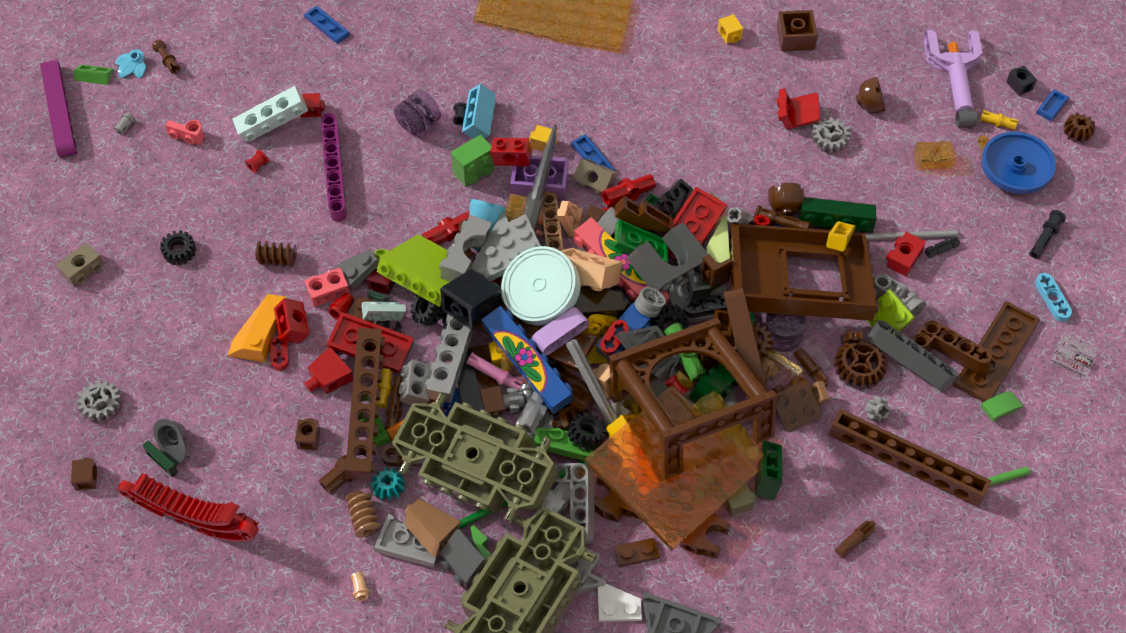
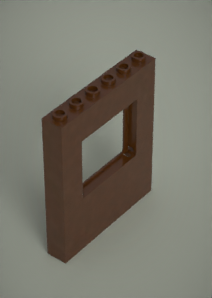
M731 223L729 234L730 258L733 261L731 290L743 287L749 312L873 321L875 313L879 311V302H876L877 289H874L875 277H872L873 265H870L871 253H868L869 241H866L865 233L853 232L846 249L839 251L826 246L830 233L828 230ZM787 256L838 260L842 292L789 288Z

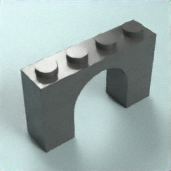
M684 223L672 228L662 238L676 256L678 266H672L663 261L649 242L635 248L626 258L648 287L664 293L672 287V284L676 286L684 280V277L688 279V276L694 275L696 270L698 272L701 271L703 257L708 255V253Z

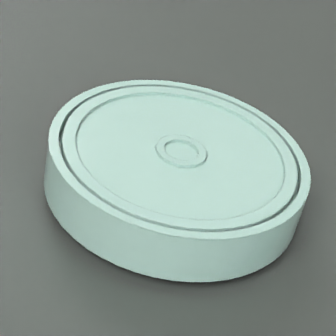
M546 246L533 247L517 255L508 265L502 279V297L507 308L523 322L536 326L547 325L574 307L580 293V276L573 262L561 251Z

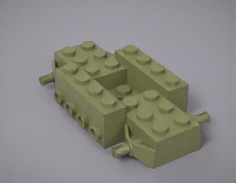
M439 393L435 403H413L392 442L403 457L402 460L404 462L398 471L400 474L406 476L411 465L423 464L418 473L423 479V484L431 488L436 487L447 495L451 496L452 494L465 503L470 502L483 511L488 510L495 514H498L504 500H506L509 509L504 520L511 523L518 511L541 509L559 473L556 465L547 455V450L552 442L550 438L544 437L540 447L531 448L534 441L526 432V428L518 424L514 427L501 417L495 419L487 411L480 410L478 412L474 410L473 406L465 402L463 404L455 402L447 417L441 410L447 398L442 393ZM471 450H477V456L469 459L468 453Z
M543 507L528 519L517 514L513 522L524 528L523 540L521 541L508 533L505 534L503 539L500 538L495 547L496 550L492 556L487 557L481 573L476 574L472 587L461 598L460 604L469 618L459 625L448 620L445 628L453 633H552L582 585L579 571L570 567V565L580 560V558L592 564L597 559V555L586 551L585 528L546 507ZM521 584L526 586L523 593L515 592L516 586Z

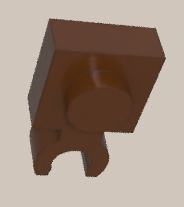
M863 331L843 333L840 336L841 344L845 342L851 344V341H864Z

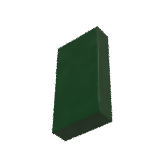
M147 440L143 444L146 454L171 477L178 473L175 464L150 441Z

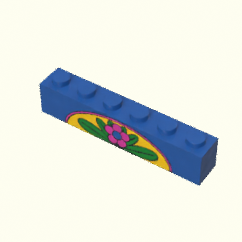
M500 306L481 319L485 330L553 414L573 401V390L567 382L563 383L561 381L560 373L556 368L552 369L548 365L549 360L543 353L539 354L534 341L531 338L528 340L525 337L524 329L520 324L516 326L512 321L514 318L508 310L504 311Z

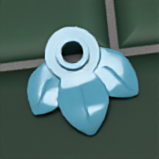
M134 49L129 54H122L117 58L115 64L120 66L118 70L120 78H125L132 73L139 79L143 77L146 65L144 63L145 55L141 50Z

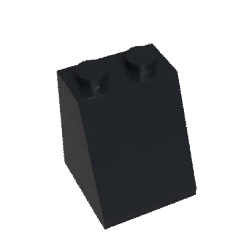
M473 269L468 270L440 289L442 310L472 331L482 321L481 319L486 317L502 300V289L495 282H490L482 273L476 272Z

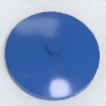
M1005 132L996 135L988 141L981 156L982 169L987 178L997 187L1011 193L1029 194L1043 189L1050 183L1056 170L1054 154L1047 144L1039 138L1023 132Z

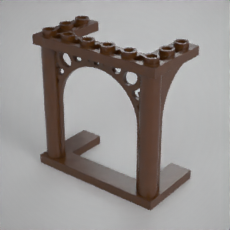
M718 318L609 356L611 399L616 403L624 400L627 395L631 394L661 437V475L664 479L683 473L684 444L754 418L752 439L756 444L775 437L777 394L774 390L766 391L721 332V322ZM681 353H699V359L705 370L721 362L749 399L676 426L653 393L649 378L652 370L662 360ZM643 364L649 365V366L646 367V368H640V367H638V366H641V365H643Z

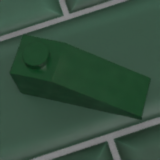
M764 441L761 444L754 493L763 499L774 501L782 485V445Z

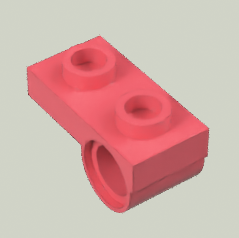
M168 120L165 124L168 135L171 138L185 140V142L191 145H201L204 132L199 121L191 120L186 125Z

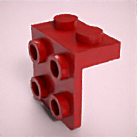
M786 88L779 89V97H777L779 111H777L779 121L783 122L786 130L820 121L818 93H811L791 99Z

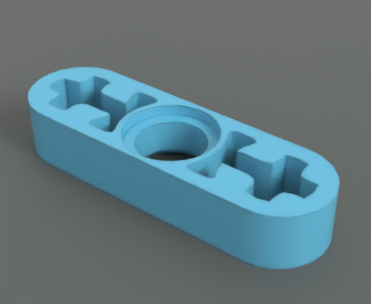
M1048 273L1039 274L1035 281V286L1053 317L1060 322L1068 321L1072 314V309L1054 278ZM1048 295H1055L1057 296L1058 300L1052 301L1049 299Z

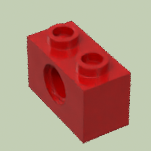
M493 138L490 153L494 166H530L532 148L529 138Z
M906 231L903 237L899 236L896 240L894 251L890 250L888 252L886 267L907 277L923 252L926 241Z
M283 298L274 307L279 338L282 341L296 344L301 343L310 334L304 303Z

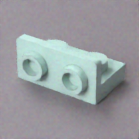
M399 302L362 303L363 320L401 321L406 313L405 304H400Z

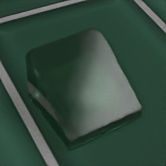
M374 290L367 291L368 299L375 302H389L391 298L390 295Z

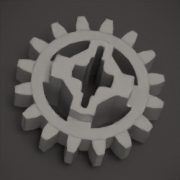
M824 117L822 122L819 121L816 125H813L811 137H813L812 142L817 143V148L822 146V151L829 149V152L832 153V150L835 149L839 152L840 148L845 149V146L849 144L851 132H849L850 127H845L846 122L840 123L839 118L834 121L833 117H830V120Z
M97 380L96 385L90 382L89 388L83 387L84 393H78L80 399L76 400L79 406L77 408L85 419L89 417L92 422L95 418L99 422L102 421L103 417L108 420L109 414L116 415L114 410L120 409L119 402H122L121 394L118 388L116 389L113 383L109 385L108 381L101 384L100 380Z

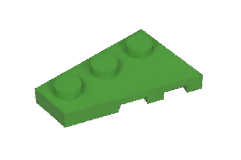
M560 428L536 429L533 448L540 447L544 437L552 440L547 452L592 462L594 450L592 451L589 448V451H585V447H582L581 450L578 448V444L574 446V441L570 442L568 431H563Z

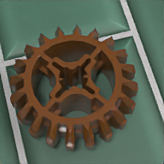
M862 340L858 342L851 341V344L845 342L843 347L840 346L835 355L834 367H836V374H840V380L846 378V385L852 382V386L855 388L859 384L862 390L865 384L870 388L872 384L876 386L879 381L883 380L887 372L888 360H885L886 354L882 353L880 348H876L874 344H869V340L862 342ZM847 357H849V358L851 359V360H850V362H851V365H850V366H848V364H847V362H846V358H847ZM871 361H874V363H875V365H876V369H875V370H873V369L871 368V367H872V365L870 364Z

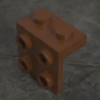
M800 376L789 380L790 384L785 386L781 384L771 388L777 394L776 410L787 431H791L822 416L808 380L800 378Z

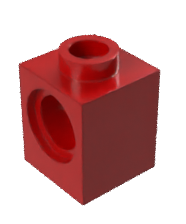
M320 93L302 94L308 111L301 114L300 118L322 117V111H325V100L321 99Z

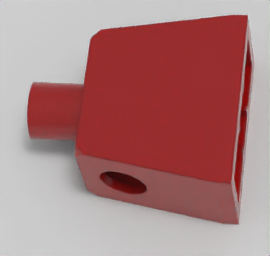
M329 347L309 365L308 371L311 379L306 381L304 386L310 393L320 387L325 394H328L352 382L354 377L352 370Z

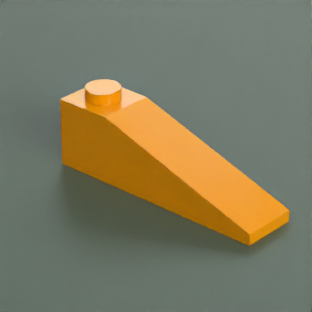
M267 294L233 338L228 352L229 357L260 362L266 361L270 349L269 343L274 337L277 328L274 307L286 297Z

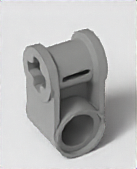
M878 274L875 277L874 289H877V297L879 298L889 289L900 300L910 293L909 288L905 284L894 280L886 274Z

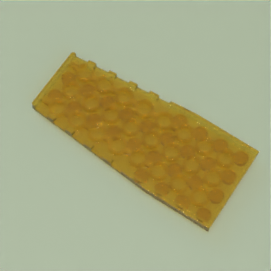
M479 0L473 22L485 23L486 26L490 27L493 25L502 27L503 30L507 31L509 29L516 30L520 34L529 33L538 38L547 37L551 41L621 53L634 0Z

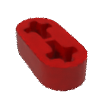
M614 321L602 338L600 348L605 355L615 354L621 346V342L615 336V327L623 326V331L628 332V324L625 321ZM613 339L614 348L610 347L609 349H606L605 343L609 344L610 341Z
M275 336L269 343L270 361L274 370L283 371L289 366L287 341L280 340L279 336ZM278 342H281L280 350H277L276 347ZM278 356H281L282 362L280 365H278L277 363Z

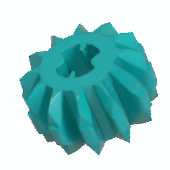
M386 466L383 472L377 470V476H372L373 483L370 485L371 490L374 491V496H380L382 502L386 497H388L390 502L392 501V496L399 499V493H404L405 491L403 486H405L406 482L402 478L403 475L396 472L394 467L390 471H388Z

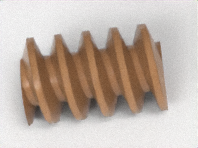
M355 491L346 496L347 506L350 510L352 523L354 524L353 528L358 538L370 536L380 528V523L376 522L378 516L374 515L376 509L372 508L374 506V502L371 501L372 495L362 491Z

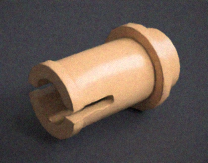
M356 572L351 575L354 588L353 597L357 601H363L369 597L370 591L366 587L364 573Z

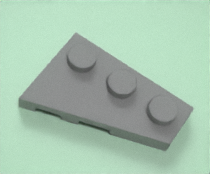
M388 513L374 551L434 568L439 554L436 557L431 556L406 525L396 521Z

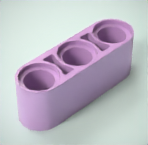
M573 307L533 335L532 340L544 355H549L583 332L588 327L589 321L577 307Z

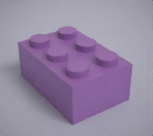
M532 156L530 166H513L510 182L511 197L527 198L528 193H531L541 160L540 156ZM552 158L545 192L551 191L555 193L557 201H565L569 159Z

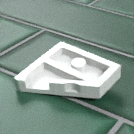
M608 584L598 587L599 622L642 621L640 598Z

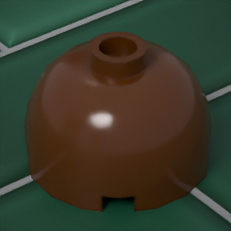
M873 77L865 80L859 87V94L856 95L858 105L862 104L864 110L871 113L886 111L878 78Z
M781 183V187L775 188L774 185L767 192L771 208L785 216H791L801 209L802 201L805 198L804 187L801 189V185L797 183Z

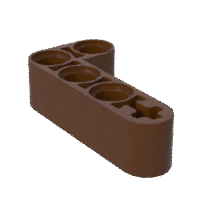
M927 321L912 338L914 342L927 351L931 352L935 349L978 374H985L990 370L992 354L989 350L937 321Z

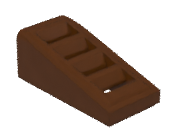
M715 310L714 318L720 320L721 332L726 339H731L732 327L728 311Z

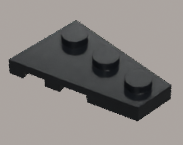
M678 179L652 206L674 220L694 189L684 180Z

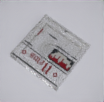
M1063 332L1048 364L1085 380L1100 348Z

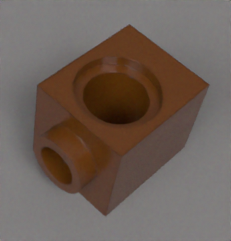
M500 386L480 390L485 411L490 413L491 417L502 415L501 411L505 410Z
M312 418L298 419L295 436L297 449L317 450L320 435L318 420Z
M81 458L79 460H72L71 484L75 490L96 489L97 465L93 459Z

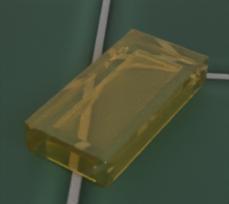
M774 349L768 351L767 354L770 358L776 360V362L795 375L800 376V378L804 376L805 371Z

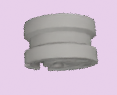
M645 287L635 300V307L644 316L656 317L666 303V300L660 291L651 287Z
M913 291L907 294V298H902L901 301L914 316H917L924 309L926 302Z

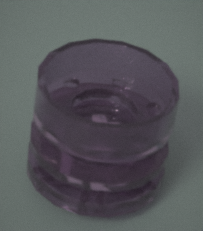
M421 89L416 90L408 96L407 100H403L401 104L394 107V115L397 121L413 137L420 136L422 132H425L429 126L434 125L441 118V111L435 100Z
M766 313L764 326H767L768 331L772 334L771 338L774 341V344L771 345L772 349L785 353L798 348L803 339L807 320L806 316Z

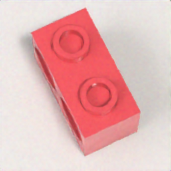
M341 268L333 269L327 273L304 280L314 307L336 300L346 292L350 293Z

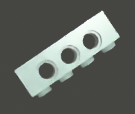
M293 86L233 118V122L238 135L246 143L307 112L308 108L302 94Z

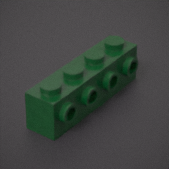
M805 197L799 210V220L811 222V226L833 228L839 221L854 225V231L873 233L877 220L876 205Z

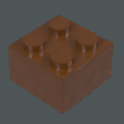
M813 10L779 11L777 31L781 51L815 50L818 34Z

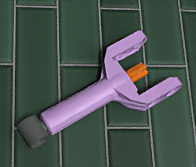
M926 30L924 33V45L927 62L936 69L949 73L956 110V126L976 127L977 112L974 111L967 70L972 69L979 63L983 53L979 32L977 30L969 31L968 43L970 53H960L958 43L952 41V43L947 44L948 52L940 54L936 32L934 30Z

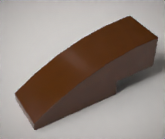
M624 196L615 205V217L636 227L657 232H669L673 228V218L646 201L639 205Z

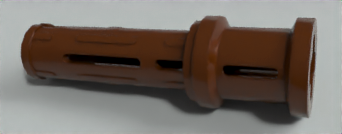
M761 205L757 206L754 217L756 215L767 216L770 219V226L776 224L783 227L810 229L811 222L782 215L775 209L768 210L762 208Z

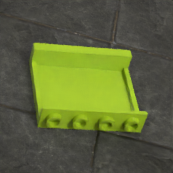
M418 234L381 255L377 272L440 307L442 304L440 289L449 281L440 278L442 270L439 267L442 259L447 258L448 250Z

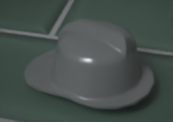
M169 419L158 420L153 427L155 440L160 451L175 465H178L184 461L186 456L185 441L187 432L179 422Z

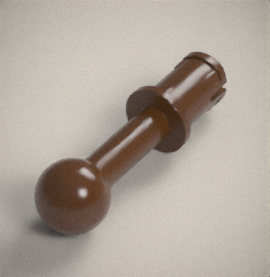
M155 40L152 43L153 51L160 53L163 57V65L168 67L172 74H177L176 69L180 71L181 67L176 62L175 56L167 53L164 41Z

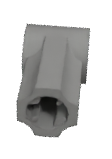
M731 207L727 211V220L729 222L754 225V217L745 208Z

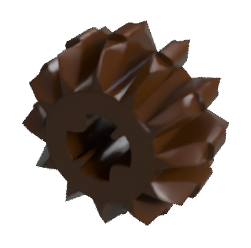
M1078 112L1075 115L1071 114L1064 123V134H1068L1067 139L1073 137L1074 142L1077 139L1081 143L1084 140L1088 141L1095 132V122L1091 121V117H1086L1085 113L1083 115H1080Z

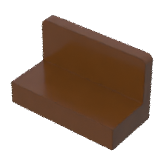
M710 254L703 257L700 279L706 281L707 285H711V291L730 281L732 259L729 258L717 264Z

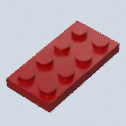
M695 187L673 220V228L684 223L702 246L728 205L700 188ZM668 247V257L678 262L676 256Z
M341 312L327 342V348L331 347L335 351L355 358L358 328L382 329L381 337H385L384 349H380V354H384L383 366L379 367L390 369L400 374L414 338Z

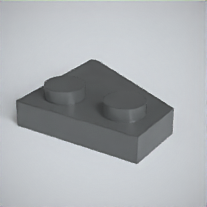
M369 249L339 263L337 266L341 268L349 285L355 289L378 267L379 258Z

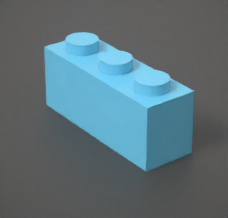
M482 84L469 90L462 133L472 139L479 135L486 139L491 133L496 94Z

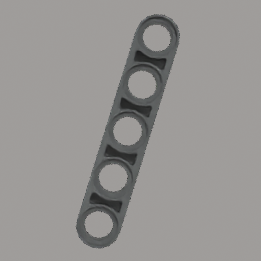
M877 320L867 334V339L872 344L941 391H947L958 377L956 370L885 321Z

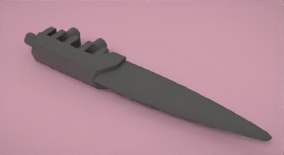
M556 124L553 126L545 145L531 193H528L523 215L526 214L534 232H536L540 213L545 202L544 193L553 158L557 132Z

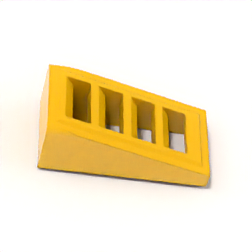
M838 221L828 235L826 246L831 249L844 251L855 230V226Z

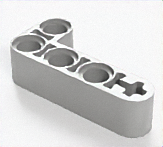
M581 463L556 464L557 471L560 473V470L564 468L566 475L561 479L558 473L555 481L570 483V520L579 525L586 524V527H584L586 532L585 545H589L595 537L594 470L590 465ZM581 468H584L586 472L583 478L579 476ZM582 488L586 492L583 499L579 497V492ZM582 509L586 512L584 520H581L579 517Z

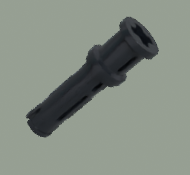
M1052 210L1050 212L1048 221L1043 224L1041 235L1029 252L1031 257L1038 258V260L1041 258L1051 238L1059 232L1061 223H1064L1066 220L1063 212L1059 210Z

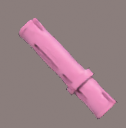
M473 352L466 364L497 380L500 385L504 384L509 388H517V391H519L523 384V381L508 374L509 371L501 370Z

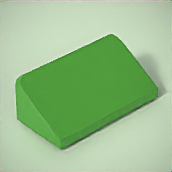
M81 64L74 69V81L108 85L114 69Z

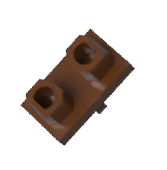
M570 403L568 407L566 405L555 414L547 407L549 414L553 417L560 414V419L552 421V426L563 431L569 430L574 416L576 417L582 411Z

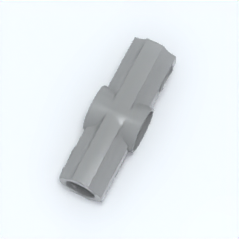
M535 390L532 397L529 398L518 424L527 429L526 432L529 436L534 434L538 423H540L547 410L546 404Z

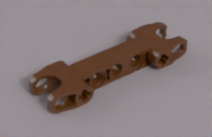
M605 473L597 474L596 483L607 488L610 492L604 498L594 497L595 512L601 517L618 523L622 515L629 518L632 516L657 526L659 530L675 533L677 537L682 538L680 547L686 551L712 558L719 557L721 548L708 541L706 534L717 531L728 535L731 525L727 521L721 519L713 512L702 508H695L693 514H689L633 492L635 484L626 478Z

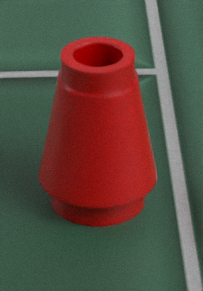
M346 292L330 304L328 310L330 316L338 320L341 312L347 314L354 297Z

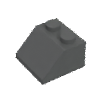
M459 529L456 530L440 552V563L447 572L450 570L454 574L453 579L458 586L461 587L463 585L468 590L473 585V579L476 574L481 573L483 570L485 559Z

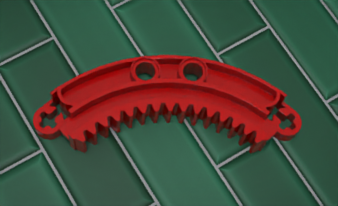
M141 473L133 484L122 480L117 488V492L146 510L161 517L164 514L173 517L178 524L185 522L190 526V529L192 526L198 527L197 532L207 536L241 542L253 540L259 531L257 527L259 522L246 516L245 513H236L240 507L233 502L226 504L205 502L196 497L193 499L190 495L186 496L182 492L178 493L176 489L172 490L169 486L156 482L154 478L148 477V474Z

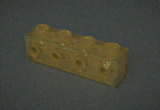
M715 391L704 395L691 406L698 418L727 407L724 404L723 398ZM740 423L711 434L738 471L751 468L764 456L760 451V447L752 441L747 430Z

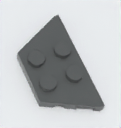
M657 325L629 332H621L616 335L626 350L665 336ZM676 354L662 360L651 373L664 383L674 375L675 366L678 365L681 356ZM643 364V365H641V366H639V367H640V368H646V367H648L649 365Z
M643 592L642 600L647 633H712L721 624V618Z

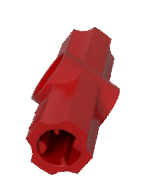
M652 174L634 180L624 178L617 186L603 190L601 196L607 206L619 202L624 196L634 201L641 193L656 188V182Z
M470 211L453 219L451 217L442 219L438 226L422 233V237L437 245L446 240L451 242V239L455 238L456 234L459 233V223L464 220L467 221L470 217Z

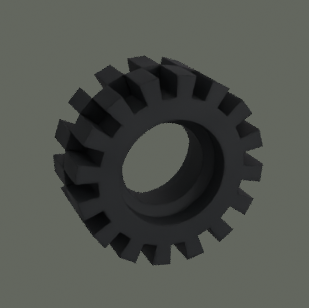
M179 230L178 233L172 231V235L170 233L166 234L167 238L163 237V242H160V250L166 262H171L172 265H175L177 262V265H181V262L186 264L187 259L191 261L192 256L196 254V245L192 236L188 235L186 231L183 234L182 230ZM177 244L185 245V248L181 251H172V247Z
M416 294L417 298L413 297L412 301H414V304L410 306L413 308L410 310L411 317L415 322L427 326L437 324V319L440 320L442 318L440 314H444L442 304L439 307Z
M669 303V306L664 304L658 316L652 318V325H657L665 336L664 331L666 328L663 326V321L667 316H675L677 323H680L683 329L689 327L687 325L689 320L683 309L679 308L676 304L673 306L672 303Z
M582 413V416L580 414H577L576 417L574 416L568 430L570 442L574 441L573 445L576 446L578 444V448L581 450L582 447H585V451H589V448L592 451L595 448L598 449L607 432L605 430L606 425H603L604 421L602 419L598 421L599 417L595 416L594 418L591 413L588 416L586 413ZM581 429L588 430L592 434L585 433Z

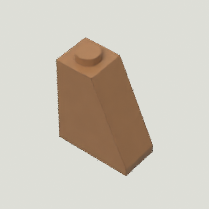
M421 499L416 500L413 504H409L405 510L406 518L404 524L433 557H436L441 552L454 532L459 529L461 522Z

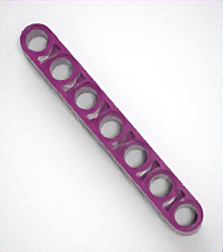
M57 59L40 63L57 154L59 158L77 154L59 61Z
M326 113L321 117L328 208L331 219L340 222L346 218L347 211L339 128L336 116L332 113Z

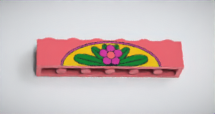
M592 217L574 231L573 239L578 247L583 248L586 252L623 262L617 286L622 287L631 300H636L641 290L648 287L626 259L629 254L614 248V239ZM660 291L665 297V304H667L670 295L667 292L663 293L662 291Z

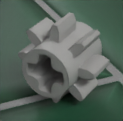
M508 388L507 394H502L505 409L509 408L510 413L519 412V407L524 406L523 393L518 392L517 388Z
M879 396L868 400L865 408L869 412L867 417L881 422V419L887 418L891 410L887 405L889 401Z

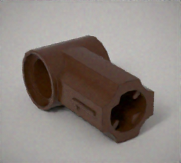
M347 455L340 457L335 463L334 468L319 480L320 485L330 495L346 481H352V479H345Z

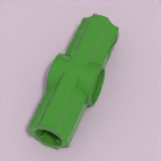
M675 323L666 328L664 332L667 336L681 331L683 328L680 323ZM697 353L679 354L681 356L679 363L683 365L691 381H698L705 374L707 375V371Z

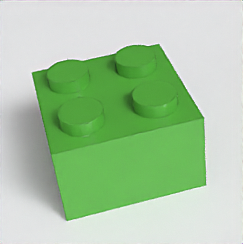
M482 135L451 151L453 174L465 187L469 184H475L479 178L484 175L488 176L495 170L490 153L491 145Z

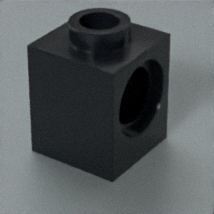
M1021 66L1009 72L1006 82L1018 96H1021L1034 89L1037 79L1025 66Z

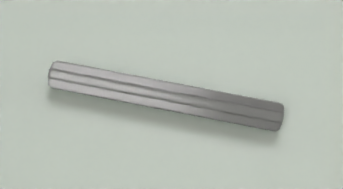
M576 339L571 340L566 346L609 426L617 419V416Z

